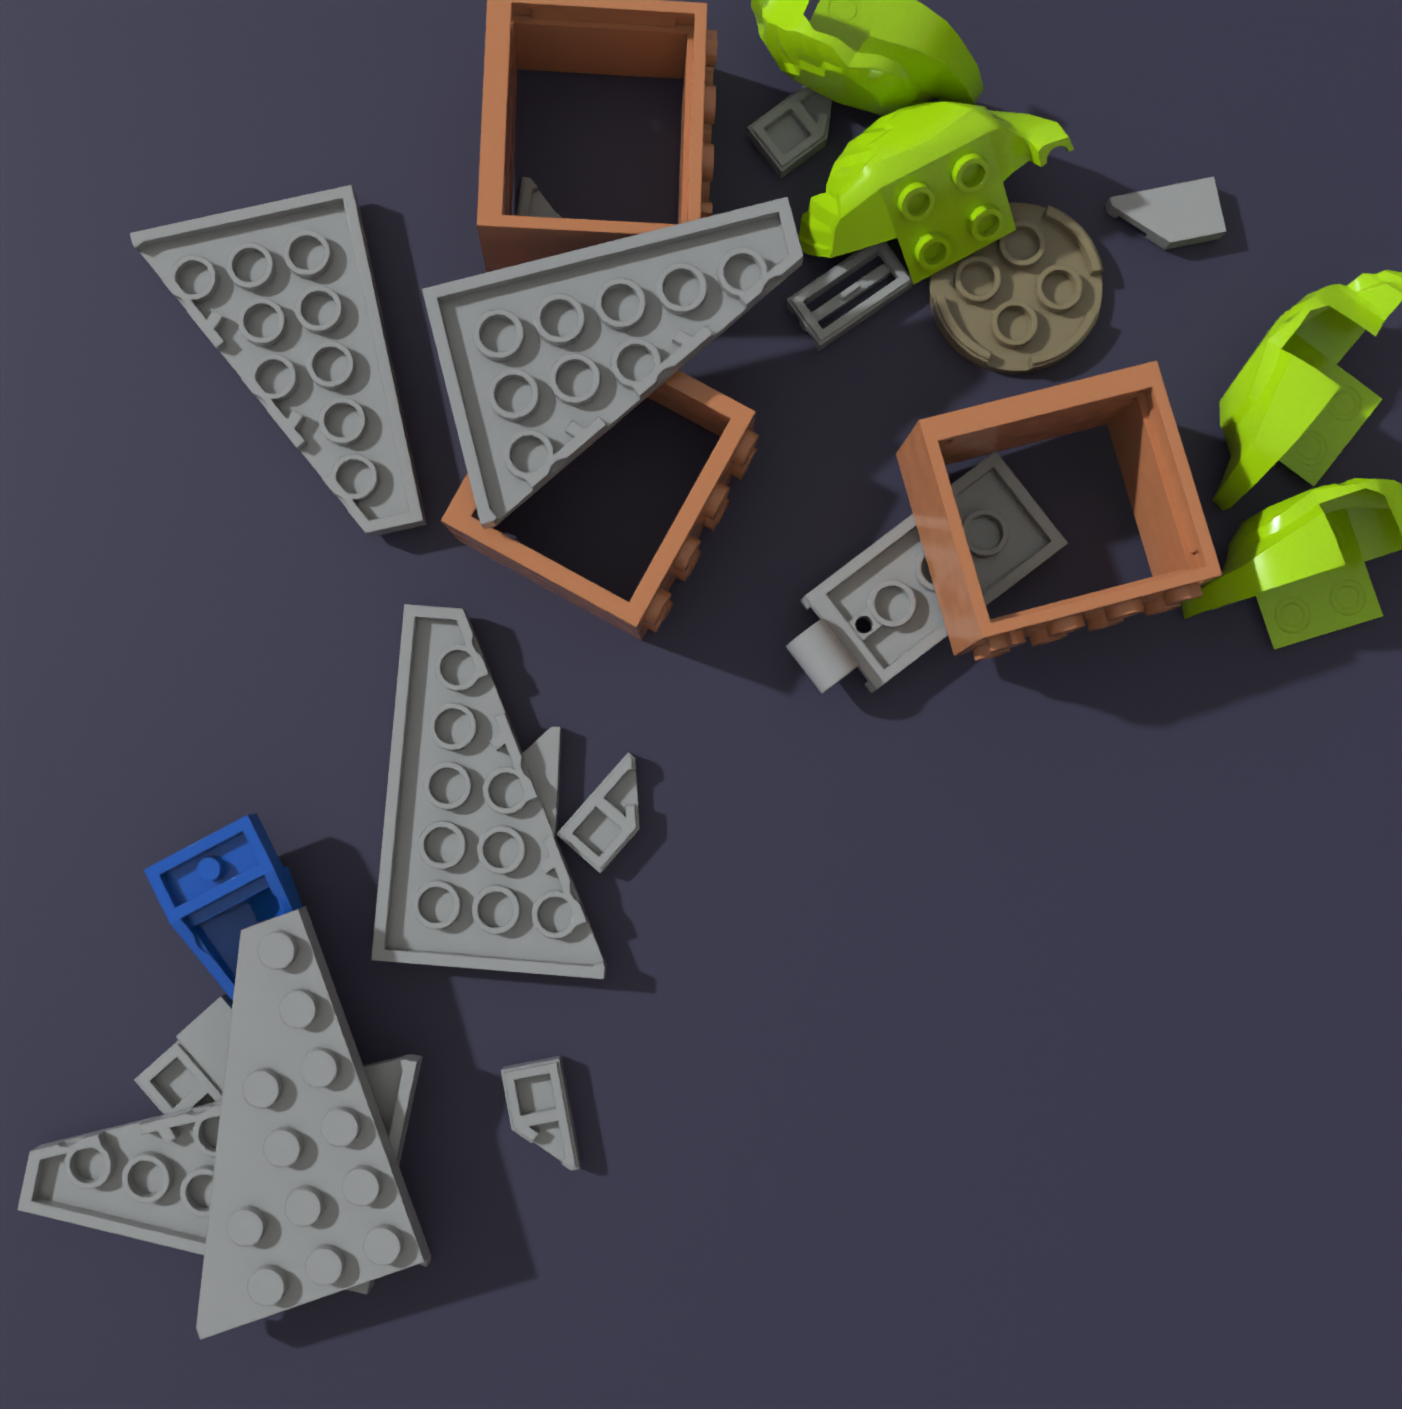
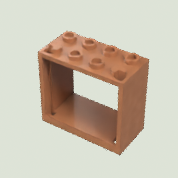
M487 0L477 229L486 272L677 225L512 215L518 70L683 79L678 224L712 216L713 205L712 202H709L710 182L713 180L714 144H711V134L716 108V86H713V73L717 61L718 39L717 30H707V3L667 0Z
M1157 360L920 419L896 453L954 656L972 652L975 661H981L1010 652V648L1026 643V637H1030L1032 646H1037L1068 636L1067 633L1084 628L1086 624L1089 631H1094L1124 622V618L1144 612L1145 616L1166 612L1180 607V603L1203 596L1200 586L1222 575ZM1107 424L1153 577L990 619L945 465L992 454L994 451L1000 452Z
M680 370L651 393L648 398L720 436V439L629 602L499 532L494 527L484 529L480 524L468 473L443 515L441 522L459 542L642 641L648 629L657 633L673 605V602L670 601L672 596L669 593L670 588L676 578L685 582L690 576L701 554V550H699L701 540L698 538L704 527L714 531L730 501L727 499L731 488L727 485L732 476L740 480L743 479L758 450L755 446L760 436L753 432L756 411Z

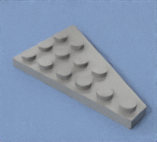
M352 185L130 233L133 246L150 264L170 292L179 300L191 318L242 378V381L267 409V412L296 448L305 456L325 484L338 497L368 536L374 537L427 525L357 193Z
M788 197L422 289L480 524L484 529L497 526L802 265L803 252Z
M404 604L371 960L605 979L607 964L523 757V752L468 613L462 608Z
M306 906L244 928L240 933L196 1324L200 1340L423 1263L430 1254Z
M414 1054L363 1065L398 1165H400L423 1056ZM222 1100L41 1144L29 1152L17 1210L204 1255ZM375 1279L345 1290L367 1295L374 1286Z

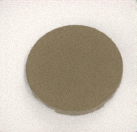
M1013 202L1009 203L1016 230L931 275L929 279V300L934 320L941 334L962 357L979 367L993 372L1027 374L1041 371L1059 363L1075 351L1090 333L1099 316L1103 287L1101 273L1104 270L1093 241L1086 231L1070 216L1050 205L1045 208L1034 204Z

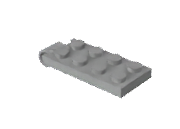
M996 451L951 484L986 606L1068 544ZM913 514L800 600L806 611L812 608L820 620L792 640L786 648L821 694L855 668H858L868 682L864 686L871 694L948 635ZM856 620H867L870 623V632L860 633L855 626Z

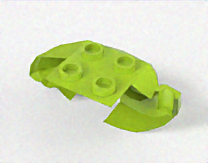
M750 0L759 35L780 70L798 83L837 103L879 116H885L898 109L926 103L934 98H939V102L951 101L974 105L984 91L978 65L959 35L945 19L917 0H820L810 21L803 15L809 0Z
M951 101L921 103L898 109L879 118L863 133L851 140L834 162L826 184V193L811 197L808 211L802 215L798 234L802 251L808 255L832 258L897 238L913 284H916L1015 231L1016 227L1003 182L1028 161L1040 167L1047 164V157L1051 150L1058 146H1063L1068 152L1074 150L1069 136L1058 122L1030 114L988 110L985 106Z
M1384 270L1377 274L1362 273L1347 286L1333 284L1307 294L1290 310L1281 315L1267 332L1219 401L1220 427L1231 456L1222 482L1213 498V501L1222 511L1232 507L1278 460L1312 486H1315L1378 406L1382 398L1337 364L1365 330L1376 336L1386 318L1402 301V272Z
M1353 478L1340 484L1323 485L1269 506L1243 521L1229 543L1227 558L1221 571L1222 575L1201 586L1203 596L1182 603L1184 619L1256 596L1273 648L1278 649L1382 617L1383 614L1365 561L1402 550V484L1395 480Z

